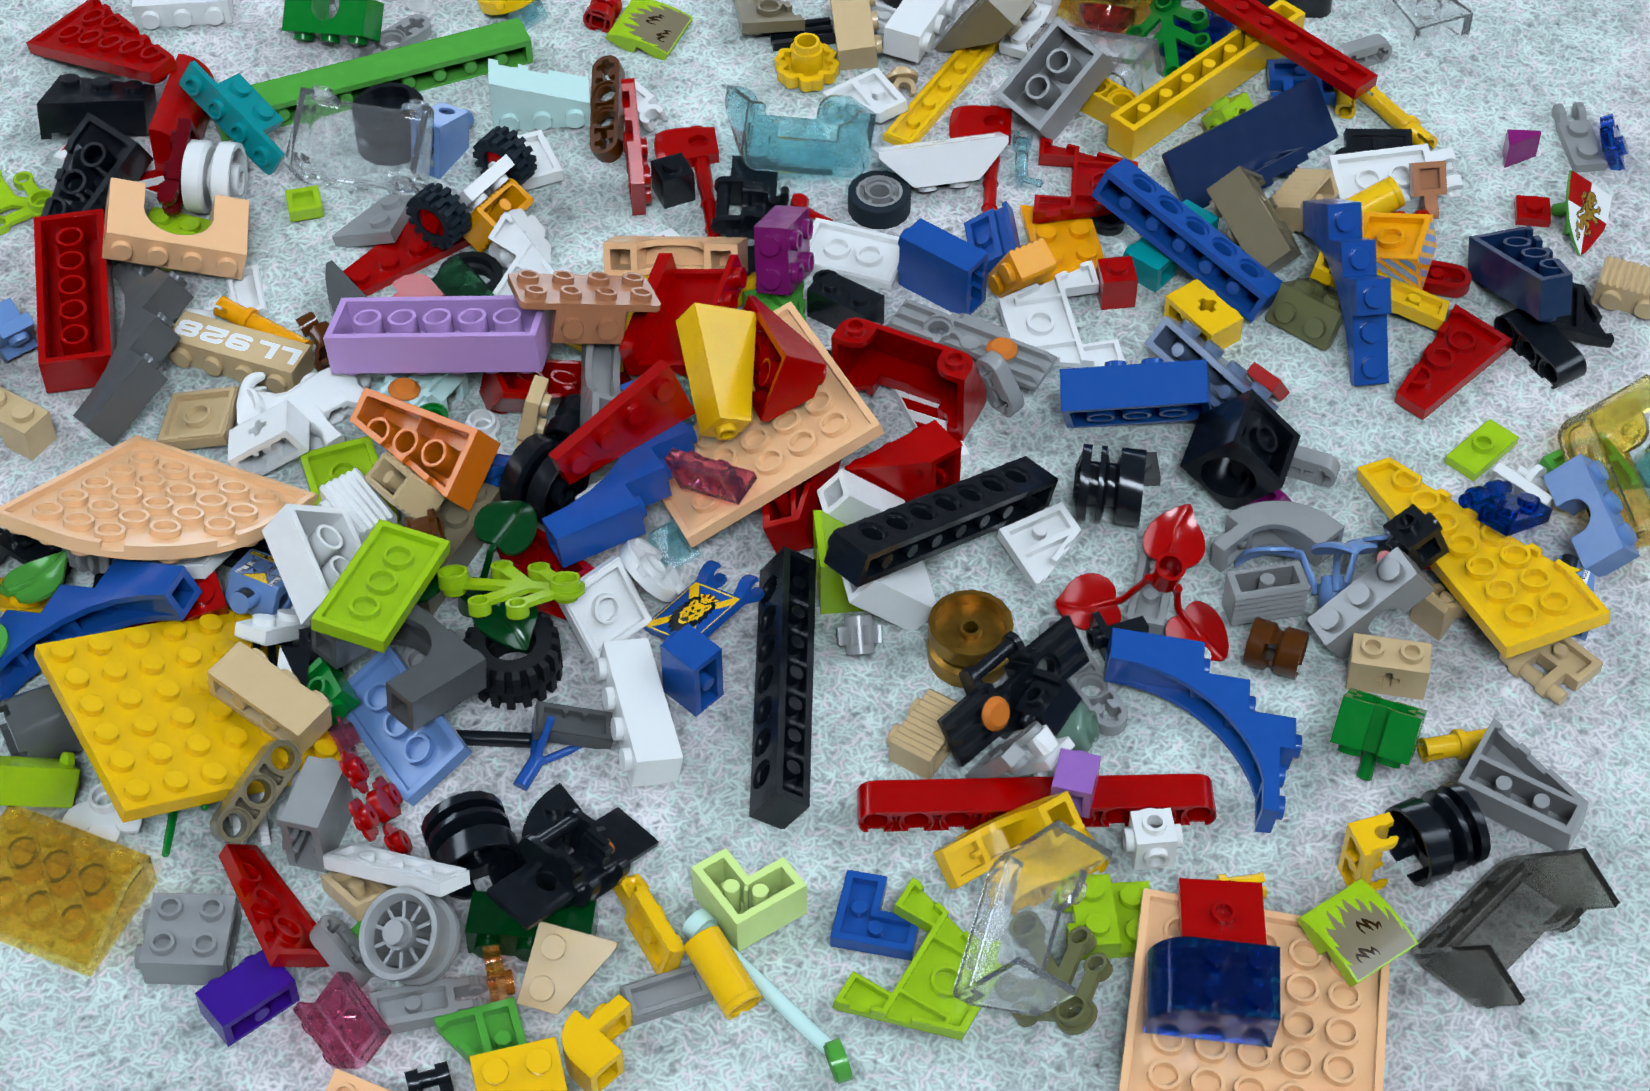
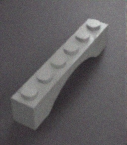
M582 344L580 427L621 393L620 344Z

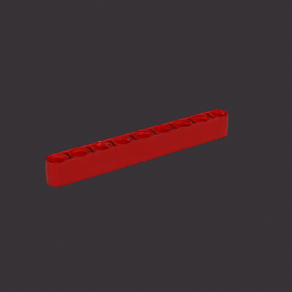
M1204 774L1099 776L1089 818H1080L1085 827H1109V824L1125 823V827H1128L1130 811H1140L1145 808H1171L1174 824L1190 825L1189 822H1205V825H1209L1217 817L1212 780ZM1054 777L867 781L862 783L857 789L858 826L863 832H868V829L883 828L884 832L908 831V828H924V831L949 830L948 827H964V830H971L1018 807L1050 796Z

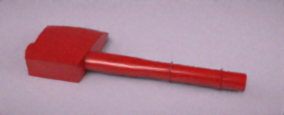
M968 105L954 108L949 123L950 138L1001 132L1009 136L1008 145H1010L1012 109L1001 108L997 105ZM1000 155L984 173V181L982 183L984 187L983 205L981 207L983 213L992 208L995 211L998 210L996 200L997 187L999 186L997 177Z
M695 125L663 130L655 134L654 148L656 159L682 152L690 167H694L697 188L701 197L700 206L704 214L705 233L707 237H721V234H717L711 229V220L715 217L716 201L713 193L714 184L710 164L719 163L715 128Z

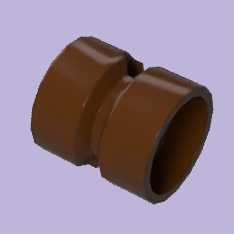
M1256 617L1246 644L1243 665L1260 670H1265L1270 666L1273 668L1274 674L1296 680L1298 675L1297 667L1302 665L1310 632L1290 626L1283 631L1280 630L1277 622ZM1269 645H1277L1276 651L1269 648Z

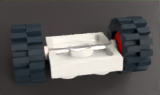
M496 126L474 145L473 158L478 159L475 165L483 170L480 172L481 175L463 191L453 196L451 194L452 189L449 187L443 189L442 184L437 183L435 185L433 182L426 185L407 202L406 215L411 216L408 221L410 225L415 224L416 228L414 231L416 234L420 232L423 235L422 240L425 242L430 240L431 246L434 248L439 246L442 250L445 248L449 249L469 232V228L472 225V222L468 221L471 218L469 212L481 204L493 191L500 188L509 178L514 179L521 186L535 174L534 171L537 169L535 164L537 159L536 155L530 154L533 149L531 145L526 147L524 142L527 140L523 136L519 139L517 137L518 132L514 129L509 132V127L503 126L501 128Z

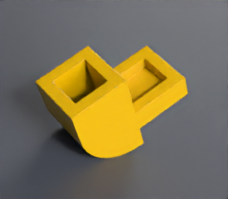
M620 994L610 1002L602 1003L596 1007L588 1020L575 1010L564 1024L562 1046L566 1070L570 1077L584 1091H602L624 1072L623 1052L612 1041L632 1025L631 1004Z

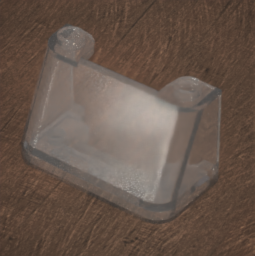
M314 85L313 89L301 87L284 160V165L299 181L309 185L383 196L398 194L399 196L413 194L415 196L429 184L435 114L429 103L418 99H410L409 103L401 105L400 110L340 101L338 97L332 94V89L321 85Z

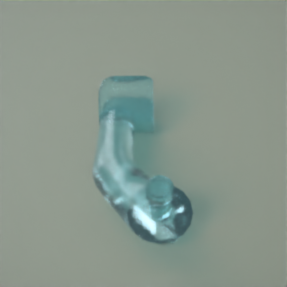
M1014 131L1012 149L1016 152V184L1020 188H1022L1024 183L1040 188L1043 186L1044 181L1028 177V152L1032 147L1033 135L1021 137L1019 131Z

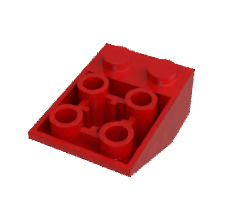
M933 420L922 427L913 429L910 433L893 442L884 444L876 451L853 460L849 465L845 466V470L904 499L906 503L914 498H919L960 481L962 446L936 420Z

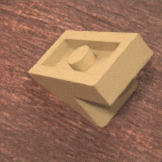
M1443 583L1432 584L1435 590L1415 605L1410 613V620L1438 641L1443 638L1455 619L1469 616Z

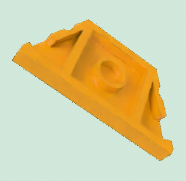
M1020 205V216L1028 242L1037 241L1040 237L1045 239L1057 263V268L1053 273H1050L1051 275L1041 285L1054 280L1055 275L1066 270L1067 273L1080 269V264L1092 260L1096 271L1097 259L1104 258L1092 219L1080 218L1037 224L1033 223L1034 207Z

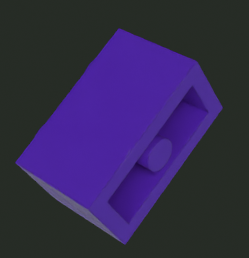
M263 950L255 955L245 957L238 966L219 978L211 979L202 989L195 993L200 1013L228 1047L300 1001L295 979L285 967H270Z

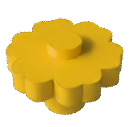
M801 33L795 37L790 48H782L778 51V55L775 57V71L777 72V80L788 89L799 87L803 92L820 91L823 89L824 84H833L836 81V77L840 73V62L837 60V52L827 44L821 43L817 35Z

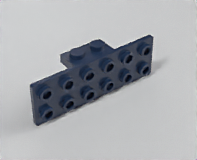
M1313 77L1164 152L1162 158L1179 200L1183 202L1187 199L1205 208L1209 205V201L1212 200L1206 189L1238 166L1262 175L1266 182L1261 186V189H1264L1274 184L1272 178L1278 175L1285 177L1295 172V168H1298L1297 165L1309 159L1308 153L1338 138V133L1317 80Z

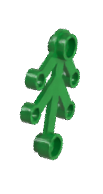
M1152 0L1150 4L1151 14L1141 25H1132L1126 31L1129 43L1132 46H1140L1147 41V35L1161 22L1162 28L1145 47L1136 48L1129 54L1132 67L1136 70H1142L1150 64V59L1164 45L1166 67L1161 75V80L1181 67L1179 64L1177 41L1193 48L1197 54L1213 45L1208 33L1201 32L1195 35L1175 25L1174 20L1179 19L1189 23L1193 30L1201 31L1206 29L1210 23L1208 14L1204 9L1191 11L1182 7L1181 0Z

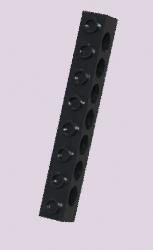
M1027 456L1007 462L1004 465L984 471L950 486L937 489L932 493L914 498L911 501L863 518L847 526L837 528L828 539L829 547L824 563L854 586L860 587L1044 510L1050 504L1058 478Z
M784 546L760 570L759 588L764 590L765 595L758 604L749 817L779 829H785L810 807L816 560Z

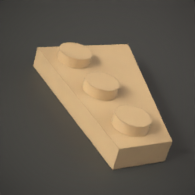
M535 375L523 408L516 438L518 439L516 448L527 437L535 433H545L548 419L542 418V416H547L552 401V395L546 394L548 378Z

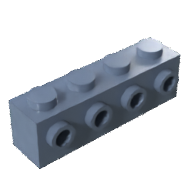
M1165 316L1146 340L1145 344L1164 362L1207 359L1211 404L1214 407L1253 389L1272 409L1276 411L1279 408L1269 399L1272 393L1265 386L1257 381H1254L1252 384L1246 378L1248 371L1234 360L1230 362L1222 357L1225 351L1210 339L1205 342L1199 336L1202 332L1201 329L1191 321L1184 319L1183 322Z

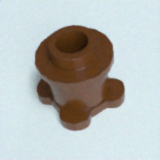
M434 508L427 510V516L412 519L411 516L405 517L404 527L446 539L442 517L439 511L435 512Z

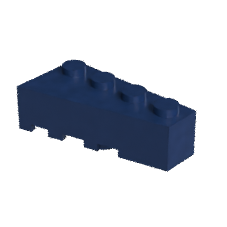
M1530 225L1469 236L1468 270L1472 278L1481 283V286L1492 290L1500 298L1508 300L1518 309L1527 312L1540 322H1552L1556 320V317L1571 315L1573 274L1560 259L1553 258V251L1549 247H1542L1543 240L1539 235L1533 236V228Z

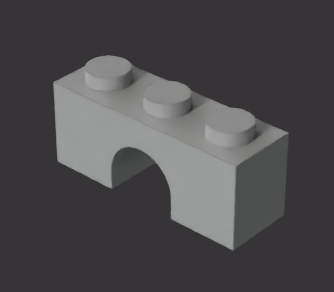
M1397 546L1308 617L1307 620L1324 645L1343 660L1349 657L1354 633L1372 635L1368 628L1377 615L1392 608H1398L1402 612L1407 613L1431 594L1435 588L1418 565Z

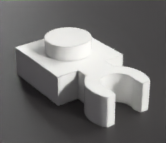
M636 81L638 119L641 120L645 130L652 132L654 128L650 120L658 117L665 121L667 117L662 107L658 105L655 96Z

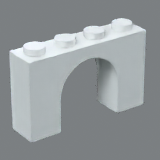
M843 468L817 490L822 511L845 525L905 503L904 499ZM924 561L910 565L860 587L854 586L842 577L850 604L908 631L917 630L929 619L932 607L937 603Z

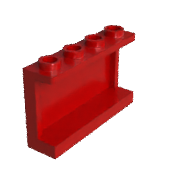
M672 253L658 254L648 277V282L661 302L660 311L634 312L619 346V352L628 375H642L662 359L670 365L675 376H687L676 320L694 302L737 309L739 295L742 288H745L747 284V271L741 266L738 254H730L725 269H677Z

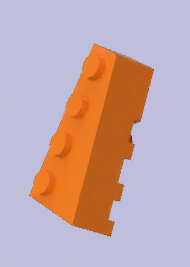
M364 387L349 421L379 445L392 453L399 461L412 469L424 481L437 489L444 497L469 512L501 443L479 429Z

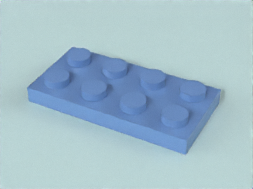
M389 645L384 653L378 652L348 680L361 703L346 715V719L388 778L397 787L404 800L410 805L415 806L472 754V751L444 714L412 732L387 711L386 682L409 669L397 650Z

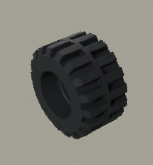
M538 611L537 622L527 652L517 651L491 640L481 633L475 625L474 627H468L465 632L466 639H463V641L473 649L479 650L487 662L486 688L477 693L479 700L485 703L490 698L492 707L500 708L501 703H507V710H516V703H523L524 708L531 707L532 699L537 698L538 701H544L547 699L546 690L553 693L557 689V681H561L563 675L561 644L558 629L553 627V621L548 616L542 618V612ZM513 652L527 654L515 660L499 659L502 655Z

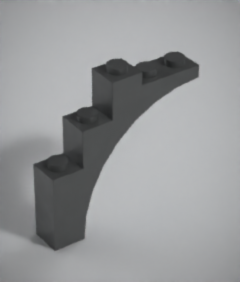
M118 264L110 273L119 281L124 292L125 314L123 327L105 371L73 416L111 446L116 443L168 380L158 371L162 366L160 363L181 339L171 328L175 325L174 320L194 298L185 289L188 283L172 270L166 274L155 268L151 274L148 273L146 275L136 266H133L130 270Z

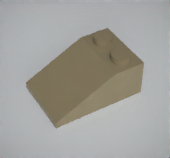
M976 0L961 14L934 49L941 53L997 43L1006 34L1012 37L1024 24L1021 17L1025 20L1037 5L1034 3V0Z

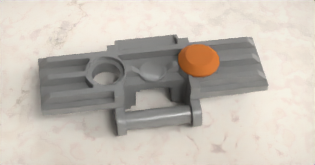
M906 299L886 325L887 327L961 350L975 360H978L989 351H995L1007 362L1018 386L1034 392L1057 361V356L1045 350L1010 338V333H1008L1006 328L966 313L958 314L952 312L949 315L912 300ZM940 328L947 331V333L937 336L931 334L930 331Z

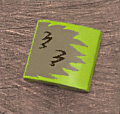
M631 0L605 39L626 51L635 52L638 47L654 58L665 61L690 25L693 17L672 6L654 0Z
M1363 879L1357 880L1296 919L1317 953L1321 955L1327 951L1350 988L1419 944L1393 908Z

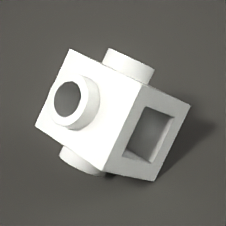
M1145 808L1140 811H1130L1128 828L1122 829V843L1124 852H1130L1133 869L1144 870L1174 867L1177 848L1183 847V834L1180 823L1174 824L1171 808Z

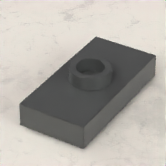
M536 701L532 740H539L547 717L552 715L555 721L547 742L592 749H611L613 743L610 728L612 712Z

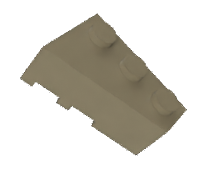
M1238 166L1206 189L1212 198L1209 201V205L1219 218L1223 217L1229 226L1226 229V233L1231 241L1237 246L1240 245L1243 251L1274 274L1302 255L1287 223L1284 220L1281 221L1274 210L1278 207L1274 198L1270 197L1268 199L1261 189V186L1266 183L1263 176Z

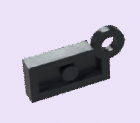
M1346 128L1343 133L1344 147L1338 149L1334 155L1412 146V129Z

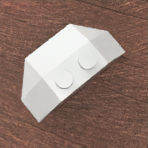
M1001 132L875 147L871 148V153L910 186L917 188L918 192H932L937 190V185L949 184L950 188H963L969 186V181L980 180L1008 145L1009 136Z

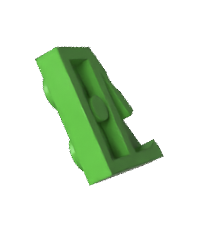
M514 997L434 1017L437 1033L469 1064V1056L527 1043Z

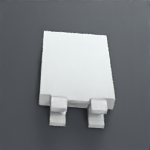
M1428 144L1329 155L1328 166L1333 171L1339 194L1336 196L1337 199L1345 200L1382 179L1391 176L1403 193L1405 206L1398 209L1403 210L1419 208L1420 196L1410 197L1409 163L1446 160V174L1453 172L1452 162L1456 161L1453 148L1430 151ZM1454 174L1446 177L1447 194L1437 195L1438 205H1441L1442 197L1445 199L1461 198L1459 189L1463 188L1461 175Z

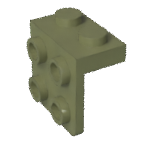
M1297 278L1296 280L1282 282L1266 321L1323 351H1327L1332 346L1343 321L1338 293L1312 278Z

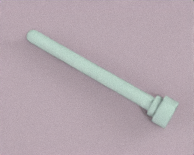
M702 908L695 911L686 920L682 927V933L688 939H691L702 930L711 926H717L718 921L706 909ZM732 946L762 994L763 999L819 1052L825 1054L823 1046L832 1039Z

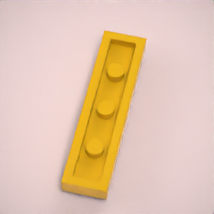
M1320 250L1310 278L1319 281L1325 286L1336 288L1329 265ZM1377 271V275L1390 278L1391 313H1396L1415 321L1420 326L1429 327L1436 331L1439 330L1445 320L1450 301Z

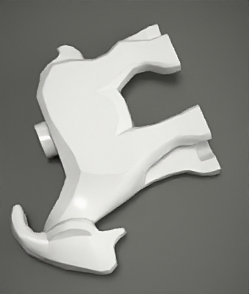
M329 366L318 373L312 372L305 375L301 382L289 391L275 394L267 392L266 386H256V384L265 379V374L263 372H254L244 378L239 388L236 402L237 426L287 399L310 420L309 451L345 442L344 435L334 425L342 422L348 415H352L364 387H370L372 378L369 374H332Z

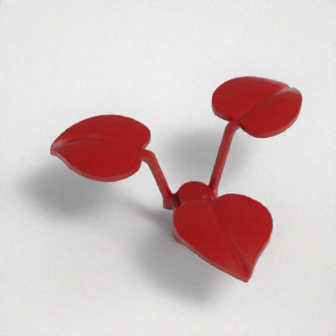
M1191 504L1172 508L1149 524L1143 534L1142 546L1146 556L1156 562L1150 574H1145L1141 581L1122 596L1116 597V588L1108 578L1096 573H1086L1074 578L1055 600V607L1062 617L1069 615L1075 628L1086 631L1090 626L1091 613L1096 611L1100 612L1107 626L1119 623L1122 615L1118 605L1126 602L1147 584H1151L1159 592L1168 593L1172 591L1174 594V610L1177 616L1168 620L1164 631L1165 636L1205 642V647L1211 652V661H1224L1228 655L1229 642L1227 632L1221 617L1215 609L1201 601L1191 602L1185 610L1181 606V592L1183 588L1179 582L1186 569L1197 565L1205 553L1204 535L1196 521Z

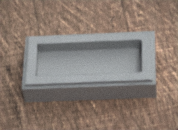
M693 964L620 986L621 996L631 1004L633 1026L713 1001V996Z

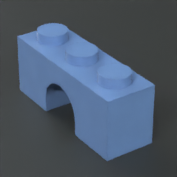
M1580 453L1543 476L1557 508L1573 516L1587 508L1590 509V521L1587 527L1571 538L1585 570L1592 572L1598 577L1606 576L1640 556L1635 546V543L1638 541L1636 533L1628 523L1624 522L1620 513L1623 510V505L1618 496L1613 491H1610L1606 483L1609 475L1600 461H1593Z

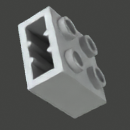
M307 756L301 771L297 770L292 778L291 793L287 802H282L278 808L276 824L281 829L283 838L282 849L286 850L288 863L291 866L328 873L329 870L324 869L323 855L339 848L350 823L352 815L349 812L348 803L354 800L348 778L341 771L339 761L335 759Z
M154 892L151 908L145 909L143 913L142 929L145 934L143 944H137L134 956L135 968L141 970L145 984L205 985L211 979L219 978L230 971L233 965L242 919L237 895Z

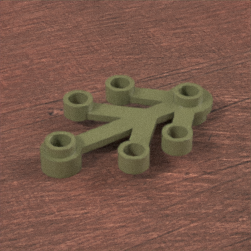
M1025 912L1016 916L1009 926V933L1020 948L1031 952L1044 977L1019 975L1014 970H1008L1000 975L996 986L1001 994L1009 1000L1018 998L1022 993L1056 996L1058 1003L1041 1004L1035 1003L1028 997L1021 998L1011 1008L1013 1017L1022 1027H1030L1039 1020L1056 1022L1059 1029L1067 1035L1084 1033L1096 1021L1098 1011L1092 999L1099 982H1103L1111 976L1113 972L1112 964L1103 953L1091 954L1084 962V970L1086 972L1077 992L1073 993L1070 986L1083 955L1092 952L1097 944V940L1087 926H1079L1069 933V945L1058 967L1044 943L1046 928L1040 918L1032 912ZM1014 982L1012 986L1005 988L1007 984Z

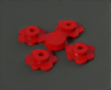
M342 751L340 753L341 760L339 761L341 771L348 778L353 789H358L362 794L367 793L365 805L359 798L348 803V809L353 817L356 828L362 831L367 841L372 842L379 835L377 826L380 822L383 823L384 842L390 851L411 856L410 852L413 847L405 831L399 830L397 827L393 828L391 824L387 823L402 814L400 808L402 797L399 790L393 783H387L382 776H378L375 782L372 783L374 790L369 791L366 782L369 778V770L365 762L353 753L348 754L346 751Z

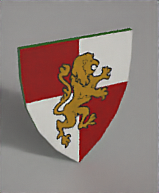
M1569 170L1566 200L1562 203L1553 204L1551 206V213L1553 216H1566L1563 235L1571 237L1577 255L1581 256L1588 251L1603 233L1610 211L1612 195L1573 170Z

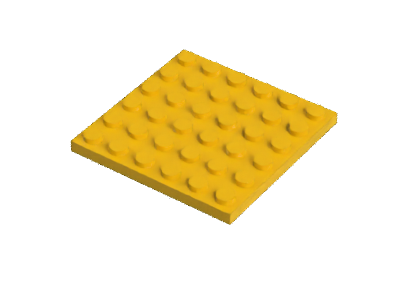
M228 609L229 614L219 616L216 614L202 615L200 619L191 621H162L35 645L34 657L122 823L223 801L260 748L268 742L275 741L270 735L209 692L207 671L237 642L241 641L251 648V641L235 637L234 632L236 622L252 619L253 615L249 613L237 614L232 609ZM261 645V651L267 656V646ZM275 645L276 659L278 664L279 649L281 646ZM331 728L302 755V762L298 770L301 771L307 756L341 760L340 753L344 750ZM280 747L275 748L271 754V762L275 768L281 770L288 762L287 752ZM292 778L287 786H291ZM257 780L252 781L248 785L247 795L264 792L263 785Z

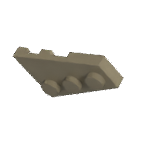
M733 0L742 34L759 36L764 33L805 31V19L800 14L795 15L792 12V5L787 0Z

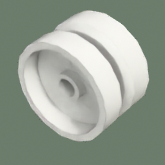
M191 139L186 146L181 168V194L187 212L209 214L212 210L215 195L245 199L248 165L242 143L221 141L215 148L212 141Z

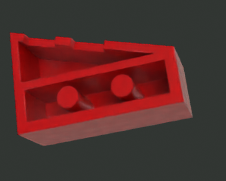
M841 460L762 506L763 530L776 554L784 546L794 551L813 547V510H822L817 490L838 472Z

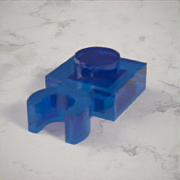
M1613 113L1600 117L1602 151L1611 170L1625 169L1624 155L1629 154L1625 137L1623 135L1620 136V129L1618 125H1615Z

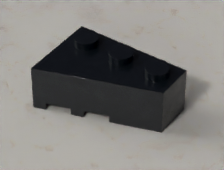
M73 73L60 75L36 104L41 140L52 139V133H73L88 112L126 136L148 135V128L157 108L155 85L143 84L138 80L122 82L113 81L108 77L85 78Z

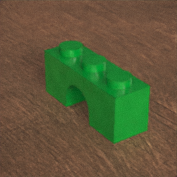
M285 0L282 31L294 34V40L313 42V37H321V42L340 44V39H348V44L367 46V41L380 42L384 3L376 0H339L338 11L330 19V0Z

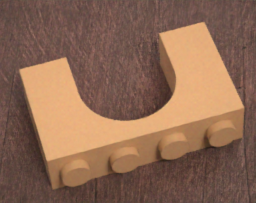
M111 177L106 200L101 258L238 280L242 279L248 249L249 200L215 195L209 219V228L194 235H178L160 229L147 217L144 210L146 183Z

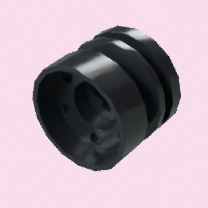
M1084 444L1083 451L1076 463L1072 499L1076 510V520L1085 521L1087 505H1096L1094 522L1101 521L1106 506L1113 507L1115 524L1139 526L1147 450L1122 447L1118 462L1110 463L1108 446L1102 445L1101 462L1091 461L1093 444Z
M1448 782L1436 790L1431 789L1425 792L1421 798L1412 797L1389 807L1385 811V813L1390 812L1394 819L1393 826L1389 827L1387 838L1390 836L1399 837L1397 845L1389 850L1395 861L1398 862L1414 855L1423 866V868L1407 874V877L1416 886L1425 887L1446 878L1452 874L1453 870L1460 872L1471 865L1474 866L1483 862L1489 856L1491 850L1490 833L1485 817L1474 798L1458 783Z
M468 791L448 797L435 805L423 820L421 826L422 836L433 861L466 868L470 872L471 884L449 893L448 895L452 898L469 900L472 897V892L477 891L473 880L489 875L491 883L494 885L524 865V858L520 852L519 843L515 833L511 831L510 822L505 814L503 804L492 793Z

